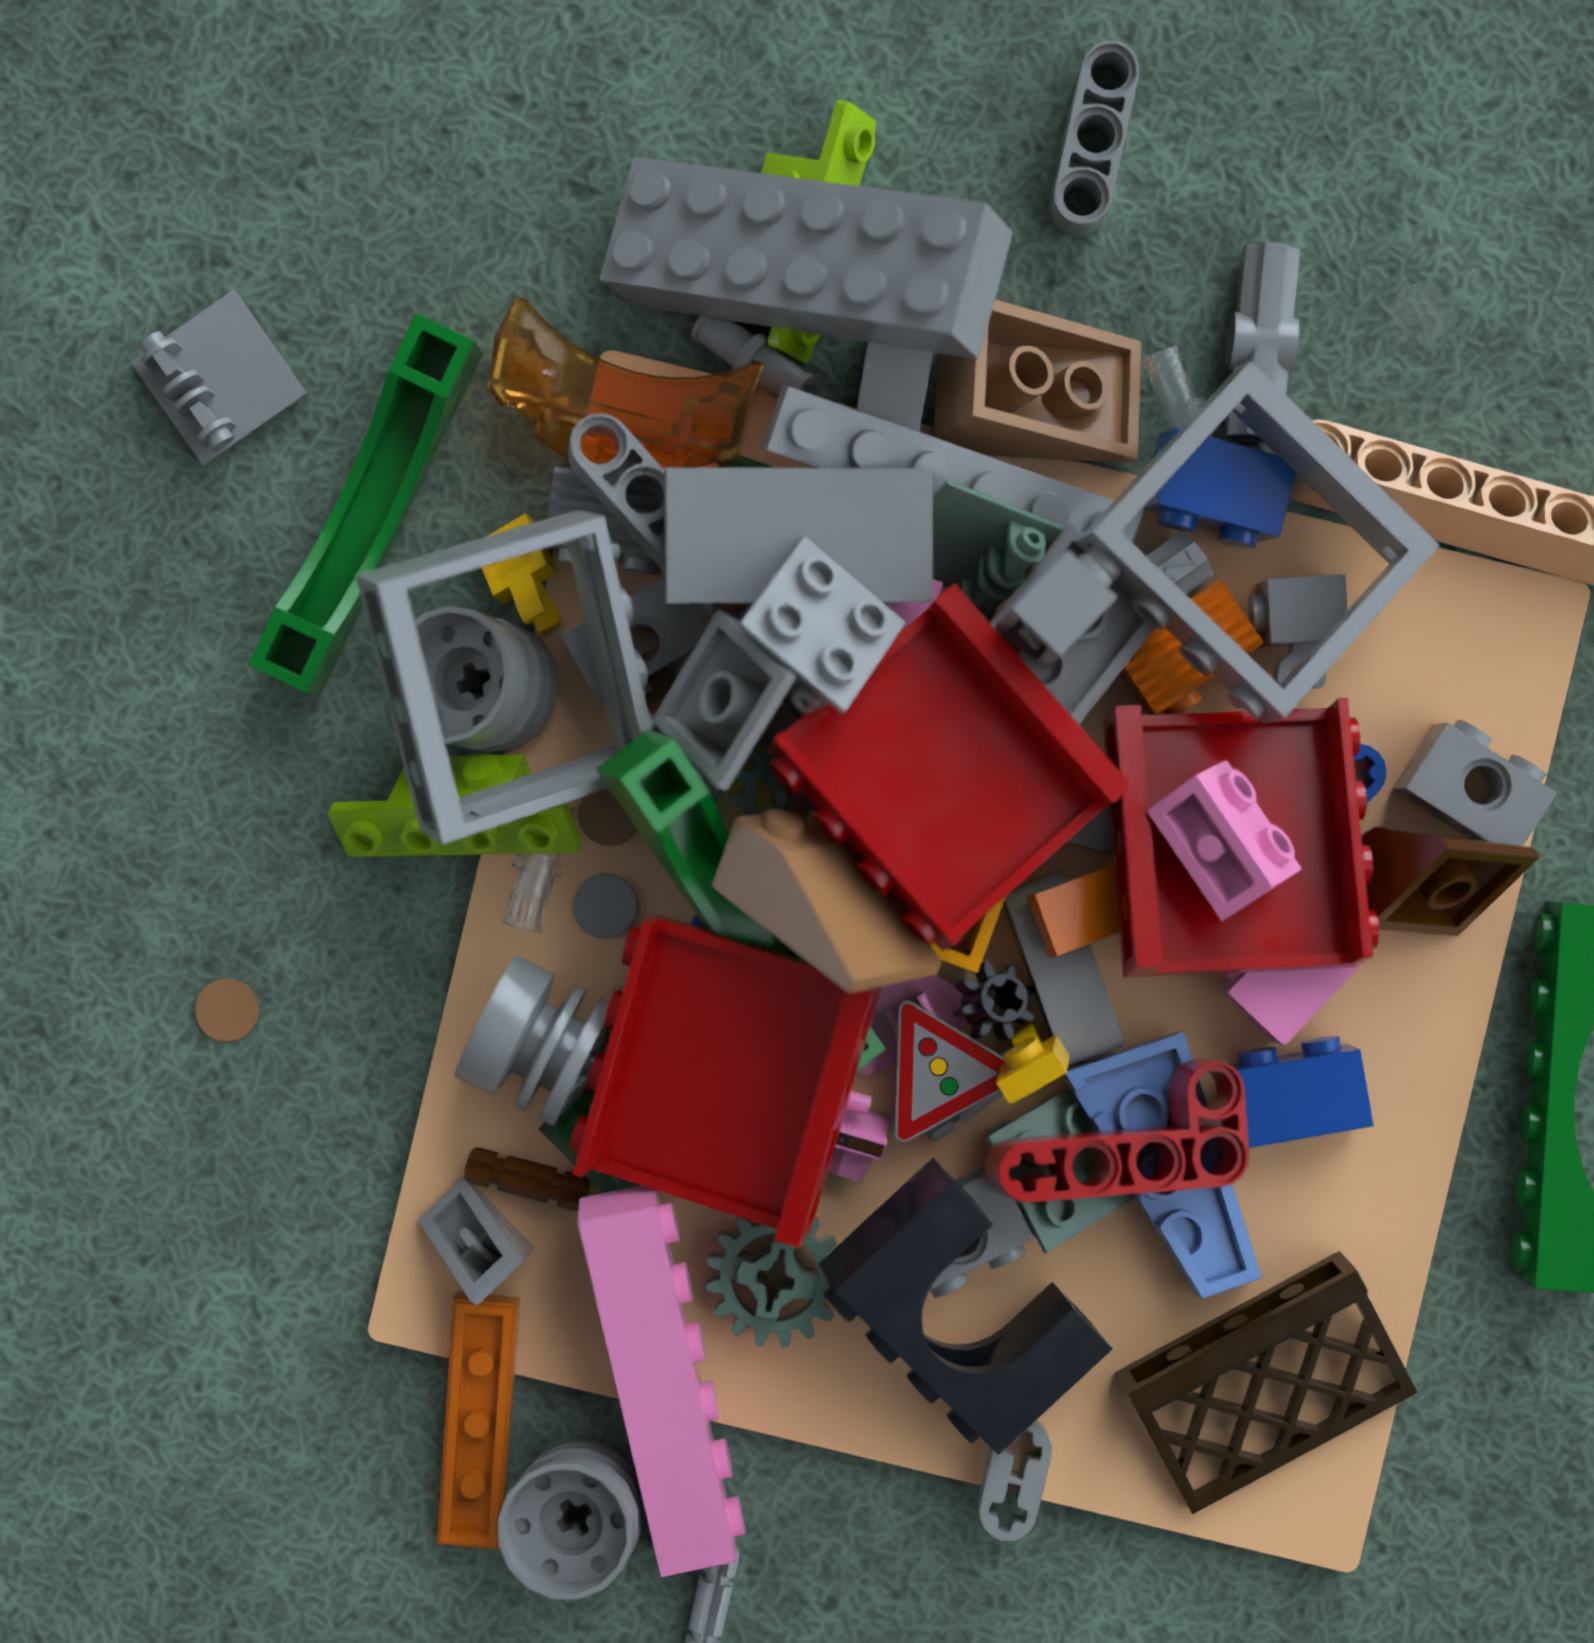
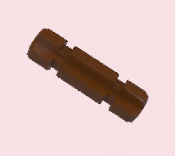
M480 1147L471 1150L464 1170V1179L468 1183L487 1188L493 1183L498 1185V1191L543 1203L553 1199L557 1201L556 1206L573 1211H578L579 1198L588 1196L591 1185L590 1179L585 1175L583 1177L575 1176L570 1171H566L565 1175L557 1174V1168L510 1155L506 1159L498 1158L499 1152Z

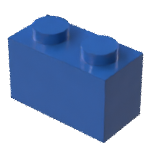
M1175 427L1159 434L1154 457L1181 428ZM1208 436L1141 509L1159 514L1157 523L1164 527L1185 532H1195L1196 526L1201 525L1219 530L1218 540L1223 543L1255 549L1258 541L1262 542L1280 537L1296 473L1278 455Z
M1327 1036L1302 1041V1052L1277 1056L1276 1047L1256 1048L1237 1053L1239 1063L1230 1064V1066L1234 1067L1242 1077L1245 1089L1249 1148L1374 1126L1361 1049L1349 1044L1341 1045L1339 1036Z

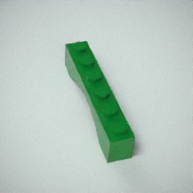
M415 313L387 372L369 429L342 492L308 557L275 606L248 666L307 694L320 696L363 606L355 575L382 567L483 355L475 340Z
M647 729L595 769L707 930L804 959L711 887L730 834L716 808L709 789L674 738ZM871 1026L858 1071L886 1049Z
M1546 901L1545 914L1537 915L1533 931L1534 948L1537 952H1542L1541 975L1532 979L1529 990L1530 1013L1538 1016L1536 1041H1529L1525 1051V1074L1527 1079H1533L1532 1104L1524 1105L1520 1119L1521 1139L1524 1143H1529L1527 1168H1520L1516 1179V1200L1520 1207H1524L1523 1232H1515L1513 1236L1511 1259L1514 1270L1520 1271L1519 1279L1535 1289L1594 1293V1192L1583 1170L1575 1135L1574 1102L1580 1061L1594 1027V904Z

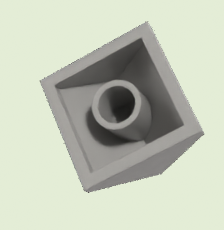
M718 609L652 721L666 736L674 738L683 753L717 788L727 791L741 773L798 676L739 628L738 625L741 620L726 611Z

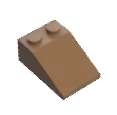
M995 299L979 359L937 354L933 437L987 455L1133 463L1138 460L1142 341Z
M814 804L812 807L793 810L770 809L767 813L736 817L711 887L848 993L932 976L938 973L941 961L932 945L927 947L919 941L903 921L902 916L908 911L891 892L883 896L866 881L858 869V865L863 860L846 840L838 845L824 833L813 817V814L818 810Z

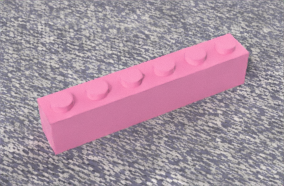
M642 1185L579 1198L578 1226L660 1576L665 1577L737 1562L735 1537L746 1534L744 1517L739 1496L727 1498L723 1479L733 1477L727 1441L725 1438L714 1440L710 1421L720 1419L715 1387L712 1380L701 1382L697 1362L707 1360L699 1321L689 1324L687 1322L683 1303L693 1301V1293L686 1262L674 1264L670 1243L680 1241L673 1203L661 1204L658 1191Z

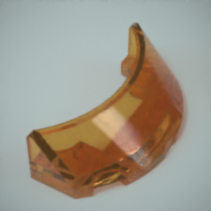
M515 296L494 336L488 389L501 407H514L520 415L535 427L531 437L568 459L567 450L572 431L579 421L589 415L602 413L613 416L620 421L663 469L695 468L712 462L723 466L739 456L765 363L752 360L751 363L734 370L700 377H665L632 371L598 358L575 345L553 328L529 303L528 299ZM592 433L585 436L580 442L581 452L592 463L605 464L616 456V447L613 441L604 434Z

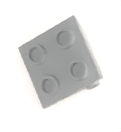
M235 289L166 337H164L161 331L147 336L139 345L143 353L130 361L202 466L210 463L308 395Z
M804 536L739 623L738 627L798 676L792 684L794 693L792 695V702L799 710L805 713H812L816 709L825 708L830 703L843 714L906 622Z

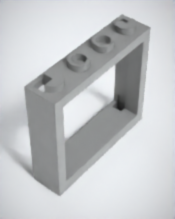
M1251 361L1232 373L1076 541L1087 552L1086 555L1094 559L1109 574L1113 581L1111 584L1117 581L1135 599L1132 602V606L1145 622L1159 630L1165 627L1182 644V647L1179 649L1180 653L1194 669L1207 676L1212 673L1230 690L1227 698L1236 709L1243 708L1256 721L1260 719L1264 724L1285 718L1440 546ZM1231 411L1389 563L1384 571L1281 685L1270 677L1120 532Z
M578 509L355 575L421 832L439 843L446 844L608 789L595 769L648 729L660 733L659 727L652 721L654 716L648 712L643 687H646L648 683L646 666L639 652L634 649L629 625L634 620L633 607L627 592L619 584L614 561L619 558V545L610 541L604 516ZM567 542L613 747L458 798L406 589Z

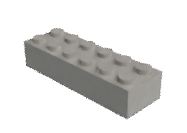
M633 157L599 280L635 306L979 359L1013 231L984 202Z

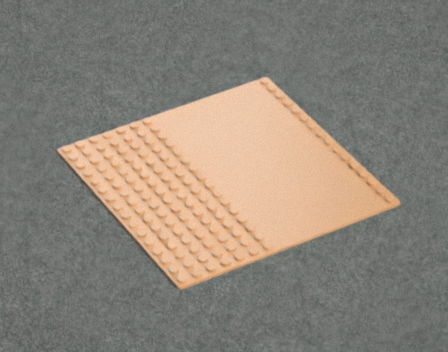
M608 350L600 356L586 417L601 413L615 417L631 432L663 469L817 468L761 448L778 399L759 385L749 382L744 383L740 380L615 350ZM921 424L919 432L933 437L934 427ZM592 433L585 436L580 442L581 452L592 463L605 464L616 456V447L613 441L604 434ZM983 454L1111 500H1115L1138 476L1075 460ZM1141 509L1144 513L1133 544L1146 556L1180 531L1159 525L1157 523L1159 514ZM1286 511L1280 537L1262 542L1258 541L1255 549L1223 543L1218 540L1219 530L1197 525L1195 532L1184 531L1202 550L1214 573L1212 578L1187 596L1192 598L1209 585L1222 579L1247 617L1249 595H1257V584L1266 579L1345 574L1348 610L1389 565L1351 526ZM1438 547L1328 669L1324 686L1318 689H1310L1293 708H1328L1336 699L1348 698L1349 716L1355 717L1359 724L1360 744L1371 746L1380 753L1385 761L1387 772L1385 783L1380 791L1367 803L1365 817L1363 820H1360L1361 835L1373 827H1386L1468 838L1392 789L1433 724L1448 722L1454 726L1457 720H1462L1475 726L1491 738L1487 748L1507 761L1514 754L1536 765L1546 774L1542 780V783L1545 784L1590 598V590L1585 583ZM553 551L552 560L558 573L546 580L545 589L555 602L561 614L563 624L543 636L538 634L536 627L534 630V634L542 639L555 661L559 686L554 711L540 734L521 748L505 752V754H524L532 773L613 747L605 707L597 700L561 635L584 623L585 620L572 565L558 562L559 551ZM623 559L614 561L619 584L625 589L628 596L665 576L662 569L660 575L622 570ZM1036 565L1032 566V568L1026 573L1025 579L1036 567ZM942 586L940 595L948 588ZM1009 599L1003 601L998 607H996L995 615L989 621L990 624L998 615V613L1002 610V608L1006 605ZM717 603L721 609L733 614L741 613L747 606V603ZM695 607L707 628V626L709 625V621ZM638 628L630 633L633 647L639 654L659 650L660 640L655 631L648 628ZM1259 646L1250 654L1255 662L1273 678L1274 667L1278 660L1288 652L1289 646L1260 648ZM1295 664L1290 669L1289 675L1299 664ZM1120 673L1082 720L1081 728L1104 754V719L1115 706L1140 705ZM1214 676L1196 688L1203 699L1183 713L1245 710L1243 708L1236 709L1227 698L1230 690ZM1141 706L1142 715H1147ZM687 757L709 789L716 808L730 834L736 817L746 814L745 808L730 804L729 799L726 798L721 789L717 788ZM1363 758L1359 761H1354L1356 781H1362L1365 786L1368 780L1364 777L1363 771L1368 766V763ZM1475 767L1467 774L1464 781L1467 796L1477 804L1488 796L1490 780L1482 769ZM784 786L783 791L789 797L788 802L784 805L786 810L812 807L813 803L801 789L794 794ZM582 798L567 802L582 839L578 852L488 854L480 856L368 1325V1333L375 1341L449 1358L453 1298L456 1292L464 1291L418 1219L464 1176L467 1158L473 1148L480 1147L499 1152L498 1158L506 1159L510 1155L557 1168L556 1173L565 1175L566 1171L573 1172L578 1154L570 1152L571 1137L579 1117L582 1114L589 1116L595 1092L587 1090V1085L580 1098H577L560 1115L556 1124L552 1126L539 1119L551 1094L550 1091L539 1086L531 1103L524 1112L516 1108L517 1096L523 1080L522 1077L511 1073L502 1087L493 1095L454 1077L465 1047L491 995L514 956L517 955L555 974L547 1003L557 1008L561 1006L576 986L585 989L586 993L575 1017L587 1022L600 998L610 1002L616 989L621 991L624 989L630 966L622 964V954L627 937L634 926L641 928L642 921L656 914L692 925V919L696 915L638 830L628 841L614 846L601 845L587 837L578 819V809ZM772 799L761 806H757L759 814L767 813L772 808ZM1534 830L1524 844L1525 847H1530ZM1065 843L1018 886L1059 871L1063 872L1068 881L1113 864L1114 857L1111 854ZM1524 873L1459 936L1380 930L1379 943L1377 948L1373 949V958L1364 962L1285 1046L1270 1040L1218 990L1228 979L1223 973L1123 978L1120 932L1090 944L1122 1034L1124 1047L1070 1065L1068 1068L1176 1031L1185 1033L1192 1059L1225 1062L1229 1065L1239 1063L1237 1053L1263 1047H1276L1277 1056L1302 1052V1041L1319 1037L1339 1036L1341 1045L1349 1044L1361 1049L1374 1126L1249 1148L1248 1167L1243 1176L1232 1185L1262 1276L1258 1280L1204 1299L1195 1296L1137 1199L1134 1198L1047 1253L1043 1252L1037 1238L1034 1237V1239L1022 1244L1026 1252L1016 1260L995 1269H991L989 1263L986 1262L966 1272L965 1275L968 1281L963 1286L946 1295L934 1298L931 1291H928L922 1311L924 1334L944 1343L967 1344L985 1339L999 1331L1053 1281L1093 1323L1113 1348L1037 1419L1045 1427L1052 1445L1051 1461L1041 1500L1341 1572H1352L1358 1567L1397 1404L1192 1515L1115 1372L1338 1251L1348 1259L1360 1274L1368 1290L1367 1295L1406 1369ZM602 874L614 875L626 881L633 889L637 899V913L633 923L625 932L611 938L595 937L584 931L578 924L573 911L574 897L579 887L589 878ZM1003 905L981 963L989 961L994 967L995 975L1004 967L1016 964L1018 969L1015 977L1024 986H1032ZM940 960L941 966L937 974L955 985L956 982L963 979H973L978 982L975 972ZM991 990L987 992V995L994 1000L996 992ZM1032 993L1028 996L1026 1010L1030 1011L1034 1016L1033 1020L1037 1022L1039 1035L1044 1042L1050 1036L1035 993ZM994 1003L992 1011L994 1013L1000 1012L1002 1008ZM1011 1021L1014 1030L1026 1024H1017ZM969 1024L960 1029V1031L971 1037L973 1025ZM993 1028L984 1037L975 1039L996 1053H1000L1008 1046H1013L1011 1039L999 1042L995 1037ZM609 1029V1031H608V1038H607L608 1042H607V1044H606V1046H605V1049H604V1051H603V1053H605V1054H606V1051H607V1047H608V1043H609L610 1036H611V1033H612V1029ZM896 1062L872 1075H864L861 1071H858L852 1091L872 1097L869 1110L891 1116L886 1137L887 1144L882 1160L873 1159L863 1179L859 1182L837 1176L829 1168L816 1217L819 1218V1226L815 1236L820 1239L833 1234L837 1240V1245L834 1247L836 1248L933 1157L955 1180L985 1166V1158L990 1151L985 1138L989 1135L987 1130L1004 1120H1015L1066 1090L1068 1086L1062 1076L1011 1105L1005 1096L1002 1095L963 1123L961 1119L953 1124L955 1129L939 1141L933 1142L924 1132L908 1142H900L894 1134ZM1206 1072L1199 1077V1081L1208 1105L1216 1095L1217 1086L1212 1075ZM592 1169L585 1174L591 1183L588 1196L640 1186L639 1184ZM493 1183L488 1188L474 1184L533 1245L525 1261L489 1294L520 1297L515 1374L619 1399L578 1226V1211L556 1206L557 1201L553 1199L543 1203L498 1191V1185ZM658 1191L661 1204L672 1202L676 1214L680 1241L672 1242L670 1246L674 1264L686 1262L690 1276L693 1301L683 1304L688 1324L699 1321L707 1360L697 1362L701 1382L712 1380L715 1387L720 1419L712 1420L713 1422L981 1485L990 1446L981 1437L973 1444L967 1441L946 1416L952 1408L941 1397L933 1404L929 1403L907 1378L906 1374L911 1368L900 1357L892 1364L889 1363L874 1348L865 1336L871 1328L859 1316L848 1322L826 1299L825 1302L829 1304L834 1312L833 1319L830 1322L817 1316L811 1319L815 1334L811 1339L804 1336L799 1328L792 1330L789 1347H782L777 1333H768L763 1346H757L755 1343L756 1329L750 1326L738 1336L731 1333L736 1317L733 1312L719 1317L714 1313L715 1305L724 1297L723 1293L706 1291V1281L721 1274V1271L708 1266L707 1260L709 1253L725 1254L726 1249L719 1243L717 1236L721 1230L731 1232L736 1236L740 1232L736 1220L737 1216ZM1017 1203V1205H1018V1207H1019V1209H1020V1211H1021V1213H1022V1215H1023V1217H1024V1219H1025V1221H1026V1223H1027L1029 1229L1031 1230V1227H1030V1225H1029V1223H1028V1221H1027V1219H1026V1217H1025V1215H1024V1213H1023V1211H1022V1209H1021L1019 1203ZM773 1234L757 1237L744 1246L740 1253H743V1251L750 1253L758 1252L771 1244ZM804 1244L800 1248L795 1247L794 1252L801 1264L813 1268V1271L819 1272L816 1259L811 1251ZM784 1249L779 1250L777 1261H773L769 1271H758V1273L766 1276V1287H768L767 1301L772 1300L774 1289H778L781 1280L787 1279L792 1281L793 1279L785 1275V1264L783 1263ZM732 1279L740 1299L745 1305L755 1311L757 1300L750 1288ZM794 1299L780 1308L779 1316L789 1315L798 1311L809 1300ZM1355 1303L1332 1315L1326 1333L1327 1337L1355 1344L1363 1320ZM1315 1325L1311 1326L1305 1331L1313 1332ZM1371 1337L1368 1348L1379 1350L1373 1337ZM1289 1338L1276 1345L1269 1367L1299 1374L1309 1343ZM1322 1347L1311 1378L1341 1385L1351 1355ZM1258 1356L1250 1359L1249 1361L1256 1363ZM1364 1359L1354 1390L1373 1394L1395 1382V1379L1386 1364ZM1232 1369L1219 1376L1212 1397L1242 1405L1252 1374ZM1265 1378L1255 1408L1284 1416L1294 1385ZM1202 1386L1193 1390V1392L1200 1393ZM1307 1389L1297 1420L1318 1424L1329 1418L1336 1397ZM1175 1400L1154 1411L1153 1415L1161 1429L1186 1435L1196 1405ZM1349 1401L1348 1407L1355 1404L1356 1402ZM1208 1408L1198 1439L1228 1446L1238 1416ZM1251 1420L1241 1450L1258 1455L1270 1450L1275 1445L1280 1427ZM1024 1431L1018 1440L1013 1441L1008 1446L1014 1456L1012 1471L1020 1472L1025 1454L1027 1452L1037 1453L1039 1447L1032 1443L1030 1432ZM1293 1431L1291 1438L1299 1434V1432ZM1169 1444L1178 1460L1182 1447ZM1194 1450L1186 1474L1193 1490L1218 1478L1224 1458ZM1237 1462L1235 1468L1244 1463ZM1009 1483L1007 1492L1015 1494L1017 1485Z

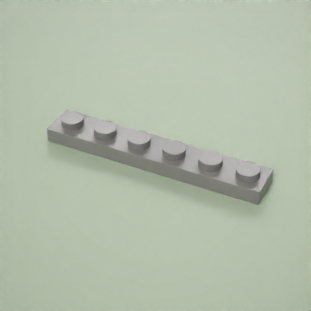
M784 384L782 385L761 446L765 450L817 468H933V497L948 479L1063 525V531L1070 523H1073L1085 533L1114 501ZM1142 510L1120 531L1132 543L1144 513ZM1058 536V537L1054 540V542L1049 546L1050 548H1051V546L1055 543V541L1059 538V536Z

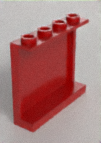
M955 583L936 598L922 614L897 635L843 714L830 703L823 709H816L812 713H806L784 733L781 732L766 748L774 758L768 765L776 778L790 792L795 794L800 789L818 808L813 817L824 833L838 845L846 840L863 860L858 865V869L866 881L883 896L891 892L908 911L902 918L915 937L927 947H930L935 942L942 951L956 945L966 931L1097 814L1115 803L1132 787L1129 781Z
M1338 698L1328 708L1293 709L1285 718L1265 724L1260 719L1256 721L1246 711L1142 715L1141 705L1115 706L1103 721L1105 755L1132 785L1125 794L1109 806L1123 978L1352 968L1373 958V949H1376L1379 943L1380 928L1375 910L1368 909L1366 884H1370L1372 880L1373 858L1370 847L1362 845L1360 820H1363L1366 814L1367 797L1363 782L1356 781L1353 756H1357L1359 753L1360 728L1357 719L1349 716L1348 698ZM1227 760L1234 770L1241 772L1250 781L1256 792V803L1271 825L1279 827L1288 836L1294 847V858L1302 870L1250 905L1222 921L1147 810L1195 775Z
M656 914L642 921L641 928L634 926L624 946L622 964L630 966L623 991L618 989L614 991L606 1011L604 1026L612 1029L606 1054L599 1052L596 1055L589 1072L587 1090L593 1091L595 1094L589 1116L582 1114L579 1117L571 1137L570 1152L578 1154L572 1175L583 1177L591 1169L777 1229L774 1237L775 1241L800 1248L810 1235L882 986L848 993L807 960Z

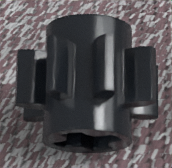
M986 961L981 963L978 973H975L978 982L973 979H963L955 983L954 987L963 996L961 1007L957 1008L953 1015L954 1017H965L973 1025L971 1030V1037L973 1039L984 1037L993 1028L995 1037L999 1042L1014 1038V1029L1011 1021L1017 1024L1033 1021L1034 1016L1030 1011L1026 1010L1028 996L1034 993L1036 989L1035 986H1024L1015 977L1018 969L1016 964L1004 967L995 975L993 965ZM994 990L996 992L994 1000L987 995L988 991ZM994 1003L1002 1008L1000 1012L994 1013L992 1011Z

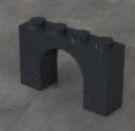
M933 1157L818 1263L819 1268L830 1284V1287L823 1294L848 1322L859 1316L871 1328L865 1336L889 1363L892 1364L900 1357L911 1368L906 1374L907 1378L929 1403L933 1404L941 1397L952 1408L946 1416L967 1441L973 1444L981 1437L999 1455L1113 1348L1093 1323L1053 1281L1003 1328L985 1339L967 1344H949L937 1341L924 1334L922 1311L925 1298L932 1284L952 1262L993 1225L975 1200Z

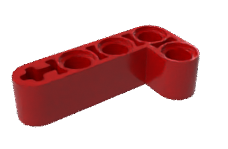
M1198 1059L1183 1062L1174 1070L1169 1080L1168 1094L1171 1126L1010 1138L1000 1141L990 1149L985 1158L984 1172L986 1180L997 1193L1023 1202L1212 1188L1233 1184L1243 1176L1249 1162L1245 1089L1242 1077L1234 1067L1225 1062ZM1208 1072L1215 1079L1217 1089L1213 1101L1203 1107L1196 1098L1195 1087L1199 1077ZM1215 1138L1220 1144L1221 1159L1213 1170L1206 1172L1200 1161V1152L1205 1142ZM1153 1143L1158 1150L1159 1163L1152 1174L1143 1177L1136 1165L1137 1154L1144 1145ZM1088 1147L1095 1155L1096 1169L1088 1180L1078 1182L1072 1170L1073 1159L1080 1150ZM1025 1160L1037 1164H1047L1050 1175L1041 1172L1026 1173L1021 1175L1020 1181L1010 1178L1009 1168L1020 1165V1161Z

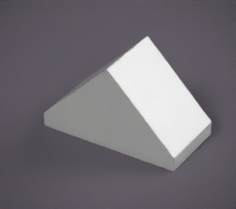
M464 1176L418 1219L466 1296L475 1305L480 1304L523 1263L533 1248V1245L474 1184L468 1183Z

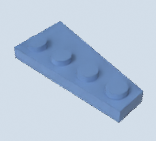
M1176 1031L1070 1067L1062 1078L1095 1132L1171 1126L1168 1094L1169 1080L1179 1065L1193 1059L1185 1033ZM1198 1079L1195 1094L1199 1103L1204 1107L1207 1106ZM1215 1138L1205 1142L1200 1152V1161L1206 1172L1213 1170L1221 1159L1220 1144ZM1153 1143L1144 1145L1137 1154L1136 1160L1140 1174L1143 1177L1149 1176L1155 1171L1159 1163L1158 1150ZM1232 1184L1223 1187L1133 1194L1195 1296L1204 1299L1262 1278Z

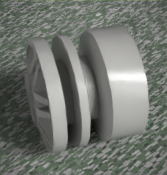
M452 606L425 612L414 621L445 744L499 754L519 749L540 734L554 711L559 686L554 658L540 637L520 624L494 618L491 615Z
M515 955L491 995L465 1047L454 1077L493 1095L502 1087L510 1074L514 1073L523 1078L517 1096L516 1108L525 1112L540 1086L550 1091L551 1094L539 1119L554 1126L560 1115L577 1098H580L587 1085L589 1072L596 1055L599 1052L603 1053L608 1042L609 1028L604 1026V1020L609 1001L600 998L589 1019L585 1022L575 1017L586 993L585 989L576 986L561 1006L557 1008L547 1003L555 974Z
M569 1439L545 1449L508 1492L498 1517V1545L508 1569L528 1589L551 1599L580 1600L604 1590L623 1571L630 1555L639 1542L647 1521L635 1465L619 1449L595 1439ZM571 1503L576 1507L586 1503L591 1508V1512L587 1518L582 1514L572 1518L568 1515L567 1509Z

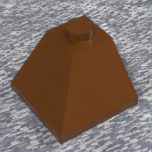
M1373 827L1361 835L1362 845L1370 847L1373 858L1372 880L1370 884H1366L1368 909L1375 910L1380 930L1459 936L1539 859L1537 852L1532 847L1418 831Z

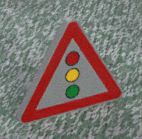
M904 1000L898 1006L894 1134L900 1142H908L1000 1092L1001 1090L996 1082L1001 1065L1006 1063L1000 1054L911 1000Z

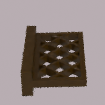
M1340 1251L1115 1372L1192 1515L1418 1393L1367 1295L1368 1290L1360 1274ZM1355 1303L1363 1318L1355 1344L1327 1337L1326 1333L1332 1315ZM1315 1325L1313 1332L1305 1331L1306 1329ZM1371 1337H1373L1379 1350L1368 1348ZM1289 1338L1309 1343L1299 1374L1269 1367L1275 1346ZM1322 1347L1351 1355L1341 1385L1311 1378ZM1258 1356L1256 1363L1249 1361L1250 1359ZM1364 1359L1386 1364L1395 1379V1382L1373 1394L1354 1390ZM1232 1369L1252 1374L1242 1405L1212 1397L1219 1376ZM1265 1378L1294 1385L1284 1416L1255 1408ZM1202 1386L1200 1393L1193 1392V1390ZM1307 1389L1336 1397L1330 1417L1318 1424L1297 1420ZM1175 1400L1196 1405L1186 1435L1161 1429L1153 1412ZM1349 1401L1356 1402L1355 1404L1348 1407ZM1208 1408L1238 1416L1228 1446L1198 1439ZM1251 1420L1280 1427L1274 1447L1260 1455L1241 1450ZM1293 1431L1299 1432V1434L1291 1438ZM1169 1444L1182 1447L1178 1460ZM1194 1450L1224 1458L1218 1478L1193 1490L1186 1474ZM1237 1462L1244 1463L1235 1468Z

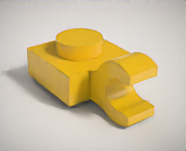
M525 513L490 535L531 524L535 521ZM547 547L481 567L492 595L504 605L514 600L522 621L526 625L534 622L538 634L543 636L563 624L561 614L555 602L542 584V582L558 573Z
M1035 1020L1014 1030V1038H1011L1014 1047L1003 1056L1006 1063L1001 1065L996 1084L1010 1105L1067 1073L1070 1059L1069 1053L1057 1034L1043 1042L1039 1035V1026Z

